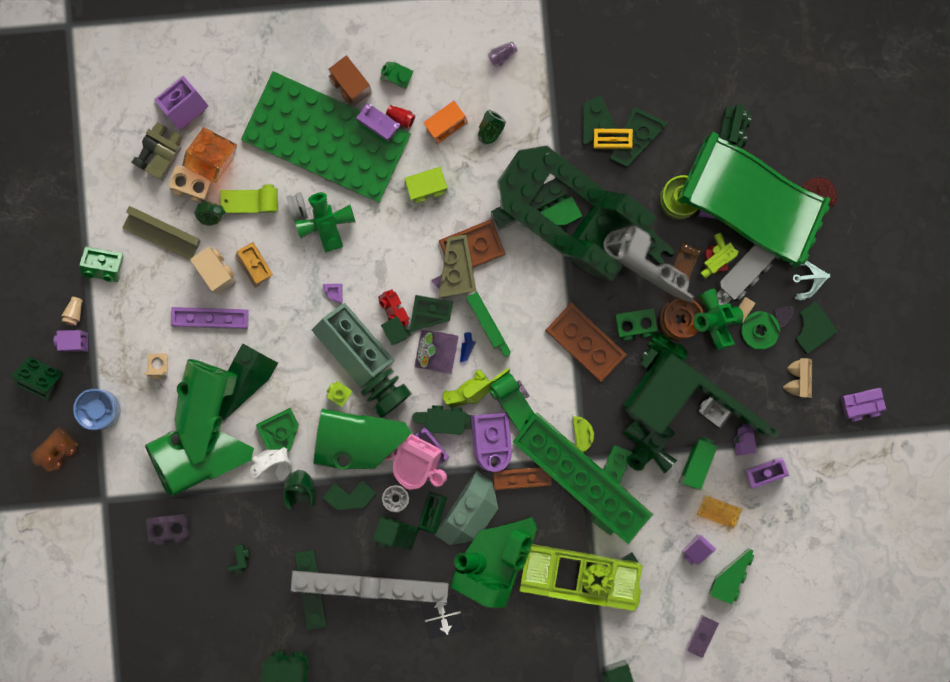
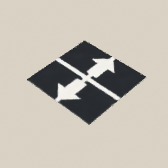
M456 594L447 596V603H421L430 639L465 630Z

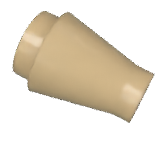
M77 297L71 298L61 315V322L70 326H77V323L80 322L82 299Z

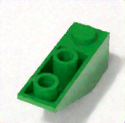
M563 196L556 200L557 204L553 206L548 204L539 209L542 215L558 227H566L582 218V214L572 196L569 198Z
M745 550L718 573L713 580L708 595L732 604L733 601L736 602L740 594L738 590L740 583L743 584L747 577L746 568L752 564L754 559L753 550Z

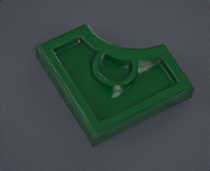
M816 301L799 312L802 317L803 327L795 339L806 354L838 332Z

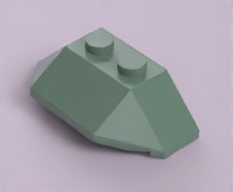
M476 470L434 535L447 544L454 545L472 542L479 531L485 530L498 510L492 480Z

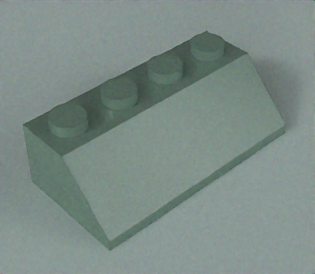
M346 303L322 318L311 330L360 388L364 387L370 380L395 361Z

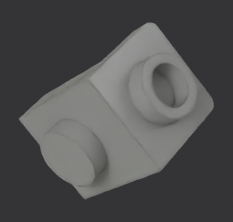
M712 397L705 399L700 405L699 413L719 428L724 425L732 412Z

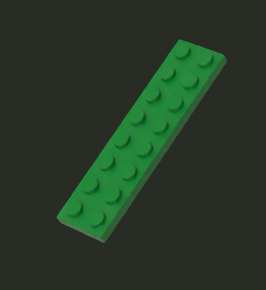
M538 412L533 415L514 439L513 443L627 544L631 543L654 515Z

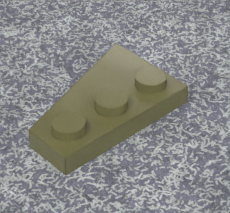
M467 234L447 238L439 298L477 292Z

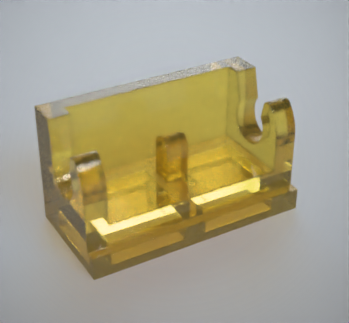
M704 495L697 515L734 528L737 525L742 508Z

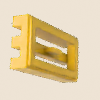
M594 129V149H632L633 129ZM598 134H629V137H598ZM598 141L628 142V144H598Z

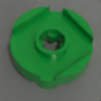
M754 312L748 315L741 324L742 339L752 349H767L773 346L779 337L780 326L777 319L766 312ZM758 325L765 328L763 336L755 332Z

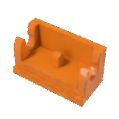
M453 100L424 121L423 124L435 142L439 144L467 124L468 120Z

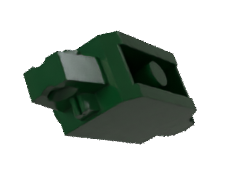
M432 405V409L428 408L427 412L417 411L413 413L412 419L416 423L426 424L429 432L460 435L465 429H472L471 416L473 415L466 414L460 407H451V410H443V406Z

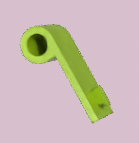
M266 184L259 190H220V205L223 206L226 213L278 212V189L274 188V185Z

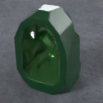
M487 110L479 125L478 140L484 144H491L497 140L506 124L504 118L492 110Z
M206 201L197 205L194 214L201 224L212 226L218 224L225 217L226 212L222 205Z

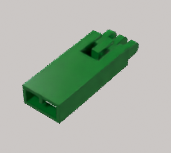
M478 292L466 297L493 348L499 347L503 356L508 357L511 351Z

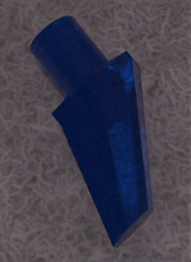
M471 332L464 333L465 342L462 343L460 362L468 361L476 344V341H472Z

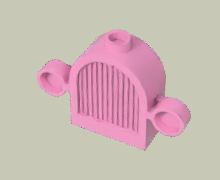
M412 434L385 459L391 460L394 458V476L405 489L420 488L429 480L434 486L439 487L447 480L446 473L441 469H437L443 450Z

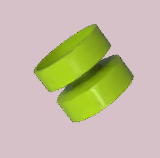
M686 175L676 176L669 180L660 194V206L663 212L677 220L686 219L698 210L691 205H682L677 202L688 177Z

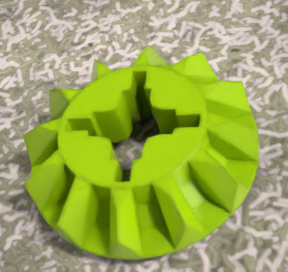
M592 565L583 574V586L591 595L600 596L606 594L613 586L612 572L604 565ZM593 573L597 575V577L605 575V577H603V579L601 580L603 587H601V585H599L598 583L591 585L594 581Z

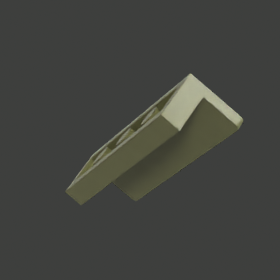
M131 206L128 207L126 213L129 215L123 225V229L188 260L193 258L201 242L199 238Z

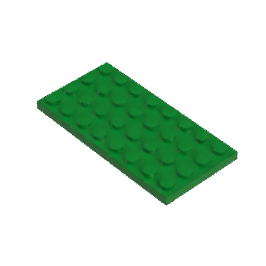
M272 71L242 135L241 141L380 203L411 133L399 128L388 143L357 121L356 117L360 114V110Z

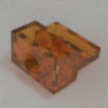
M58 427L31 454L34 458L32 461L37 466H42L46 471H56L63 464L61 461L66 456L70 457L77 450L75 447L78 443L63 428ZM56 450L60 452L57 456L53 455Z

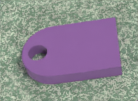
M507 413L471 416L474 456L477 464L483 470L489 472L503 470L509 464L512 456L509 416ZM492 457H495L497 459V465L495 467L491 465Z

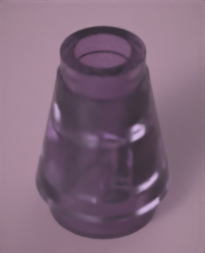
M513 42L491 49L488 57L495 67L501 66L517 52V48Z

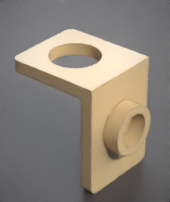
M148 354V372H144V375L150 376V379H162V376H168L167 354ZM155 358L163 360V366L159 369H155L152 365V361Z

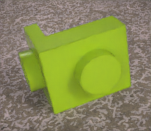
M336 381V383L332 382L326 391L328 393L326 397L341 407L344 406L352 394V390L339 381Z

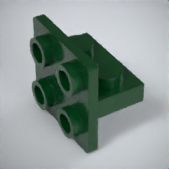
M28 357L12 374L11 379L15 380L13 385L48 402L52 396L55 383L62 377V372L37 359Z

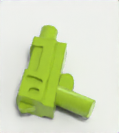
M721 233L714 235L717 246L713 249L715 255L704 263L707 268L700 273L704 279L711 274L717 273L722 266L738 256L739 251L734 249L731 242L726 245Z

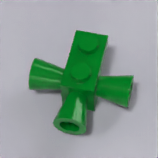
M319 192L311 195L308 201L313 208L314 219L295 221L300 239L318 230L325 252L342 248L343 243L337 224L356 223L351 205L349 204L333 213L331 205H328L326 193Z
M716 289L700 294L698 298L708 312H699L694 316L693 323L695 328L700 332L709 329L718 350L734 346L735 343L727 327L742 323L744 318L742 310L737 306L731 307L730 303L719 305Z

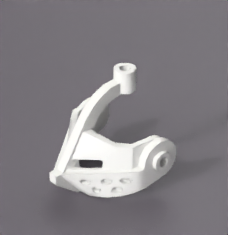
M284 447L281 450H265L252 458L254 465L251 467L250 473L253 478L261 477L268 468L279 464L276 469L278 480L285 481L292 472V464L287 457V449Z

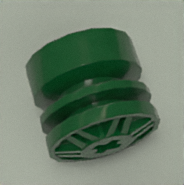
M392 368L379 373L361 391L363 397L370 392L372 393L366 400L368 403L377 399L378 403L374 406L373 410L380 418L385 417L412 394L405 384H401L398 387L394 385L399 379L398 375L391 380L389 379L394 373Z

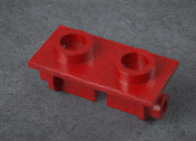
M393 289L385 291L378 296L379 304L385 310L388 321L399 317L403 326L409 324L408 320L410 318L404 307L398 310L396 306L402 303Z

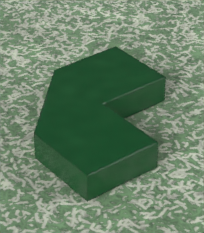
M363 480L350 495L334 483L323 496V499L336 510L364 508L377 492Z

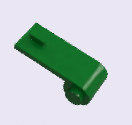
M507 373L490 385L491 390H489V393L494 400L498 399L520 433L527 421L529 422L535 413L520 392L516 379L511 373Z

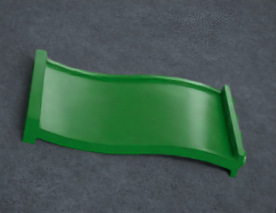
M711 132L705 138L677 202L682 205H691L717 218L755 245L792 263V266L796 268L807 261L809 248L816 241L815 234L822 227L823 222L821 220L829 210L830 206L828 204L831 198H823L796 185L754 155L719 138L717 133Z

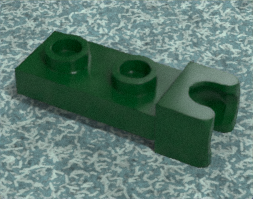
M649 227L646 233L650 235L649 241L651 243L647 253L659 266L664 265L661 254L666 253L672 257L675 251Z

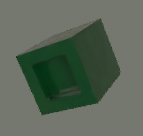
M395 317L381 325L391 345H396L412 336L409 330L404 328L399 317Z

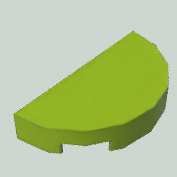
M572 416L576 447L585 452L593 443V428L582 417Z

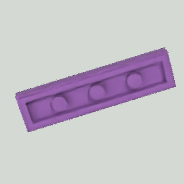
M171 307L172 327L248 329V309Z

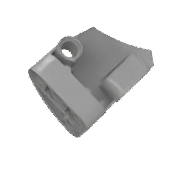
M631 226L612 231L607 235L604 240V248L609 255L670 295L693 303V295L687 292L689 279L685 274L669 264L655 266L645 259L651 243L648 233L637 226Z

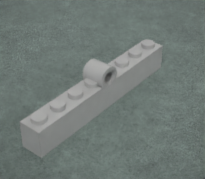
M293 571L291 591L447 603L448 583Z

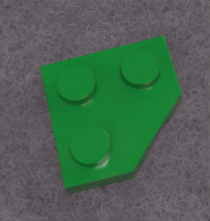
M288 408L256 424V427L268 450H281L284 447L289 452L299 424L292 409Z

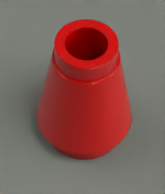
M392 105L386 111V115L399 123L402 128L406 127L409 129L416 117L412 114V111Z

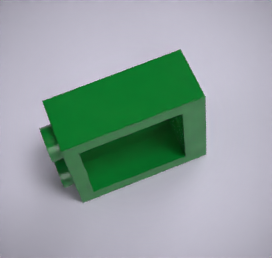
M705 437L694 441L679 483L696 490L702 489L718 446L713 445L714 441Z

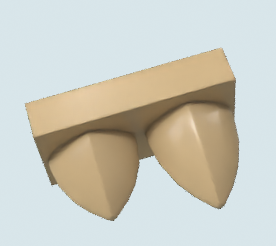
M800 358V360L793 362L787 367L791 374L800 377V379L787 383L783 389L795 396L812 398V359Z

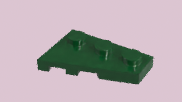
M634 107L624 128L633 129L632 149H614L610 160L628 167L668 125V122ZM621 134L620 137H629V134ZM618 142L617 144H628V142Z

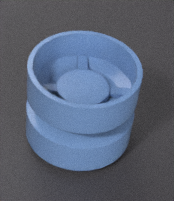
M88 389L82 392L75 400L74 416L77 422L87 429L105 430L117 422L120 416V404L118 399L109 391Z

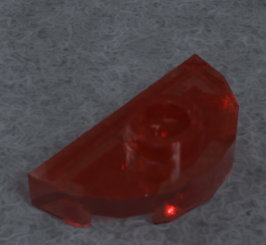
M815 177L803 184L802 188L823 198L829 197L831 198L829 204L836 205L838 199L837 190L828 179Z

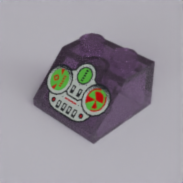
M421 330L414 368L452 375L459 336Z

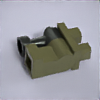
M157 122L152 130L148 128L142 140L143 149L139 157H134L131 163L163 181L181 150L179 145L183 136L173 131L169 139L164 138L163 135L167 127ZM152 153L155 156L151 163L147 166V163L145 161Z

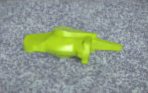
M479 369L475 371L472 379L465 381L458 389L449 392L445 390L443 392V400L449 407L476 404L489 393V390H491L490 385L509 373L510 369H505L491 380Z

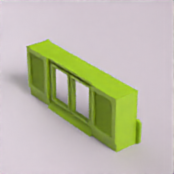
M532 544L523 568L520 592L635 611L640 601L641 589L639 585L643 565L641 562ZM560 557L581 560L576 591L555 587ZM587 562L608 565L607 568L612 572L614 579L613 586L608 593L597 596L582 592V577Z

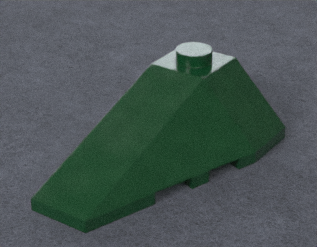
M242 343L228 371L238 375L235 389L232 395L223 397L218 416H221V419L225 421L270 379L278 362Z

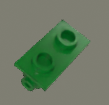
M655 332L653 339L648 344L650 349H654L658 354L664 348L682 361L686 359L688 354L684 346L670 341L669 337L663 333Z

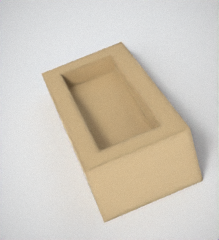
M744 297L739 305L744 315L742 323L755 305L747 297Z

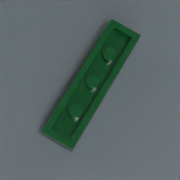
M315 550L295 553L298 571L318 572ZM301 592L307 630L326 627L322 593Z

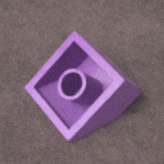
M184 76L154 99L179 130L188 126L190 121L209 107Z

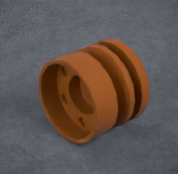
M679 298L665 305L659 314L658 324L660 330L672 340L680 341L692 337L699 332L693 323L694 316L699 312L703 313V310L694 300L693 303ZM681 316L682 323L677 324L678 319L676 317Z

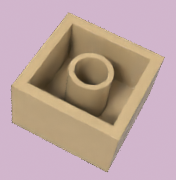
M209 246L190 259L206 284L215 294L220 293L236 282L233 278L235 273L230 266L223 264L222 261L225 259L216 248L213 250Z

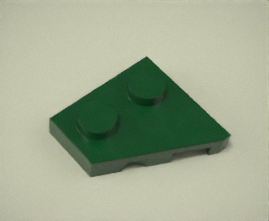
M601 95L583 104L584 146L594 141V129H617ZM598 134V137H604L608 134Z
M415 295L409 331L413 332L450 321L453 301Z

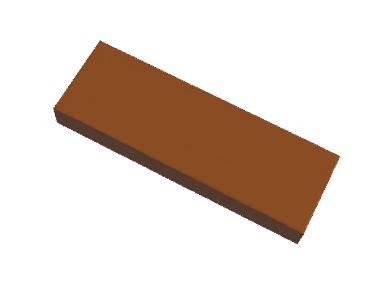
M541 467L493 472L494 490L552 486L551 476Z

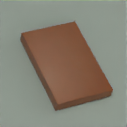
M492 219L439 240L445 255L447 238L467 234L472 268L506 255Z

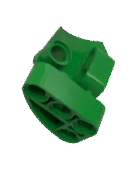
M187 359L182 382L177 386L178 400L174 422L181 443L194 465L204 461L207 452L211 451L216 444L222 421L221 416H218L224 396L232 395L238 375L198 360Z
M322 409L316 436L314 464L341 470L375 469L412 433L404 422ZM343 455L349 459V463L344 467L339 464V458Z
M533 517L479 531L466 552L456 555L454 564L457 569H455L450 587L484 606L505 608L518 571L525 566L537 531Z

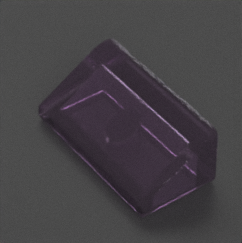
M701 614L685 650L703 658L719 623Z

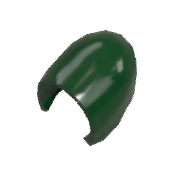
M296 470L292 472L284 483L283 499L287 510L291 509V505L302 501H309L310 507L315 504L314 481L306 471Z

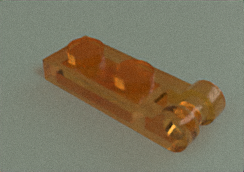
M682 242L673 267L690 279L701 248L696 246L694 248L688 246V243ZM685 253L692 255L690 260L683 258Z

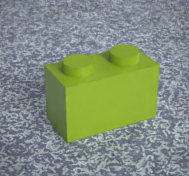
M441 166L404 178L411 202L421 203L427 200L426 197L434 195V198L445 195V191H448Z

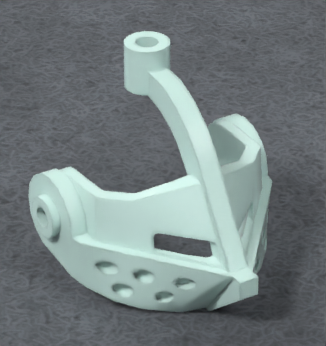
M808 261L799 266L809 267L813 275H794L793 281L798 283L801 280L814 279V283L809 292L797 294L795 300L801 301L812 297L822 284L830 278V274H827Z

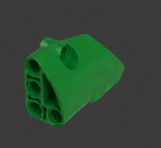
M170 431L166 435L145 444L146 451L162 486L170 496H174L207 479L216 478L251 461L254 451L253 447L219 431L216 444L211 451L207 452L206 459L193 465L180 438L176 445L171 443L173 435L179 437L177 431Z

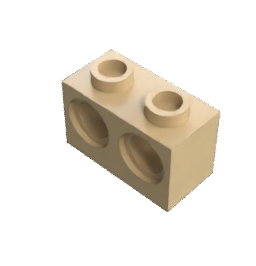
M175 165L168 187L173 190L172 193L183 197V194L191 196L190 200L201 203L202 200H208L214 179ZM180 178H186L184 186H177V181ZM198 184H204V190L201 193L195 192V187Z

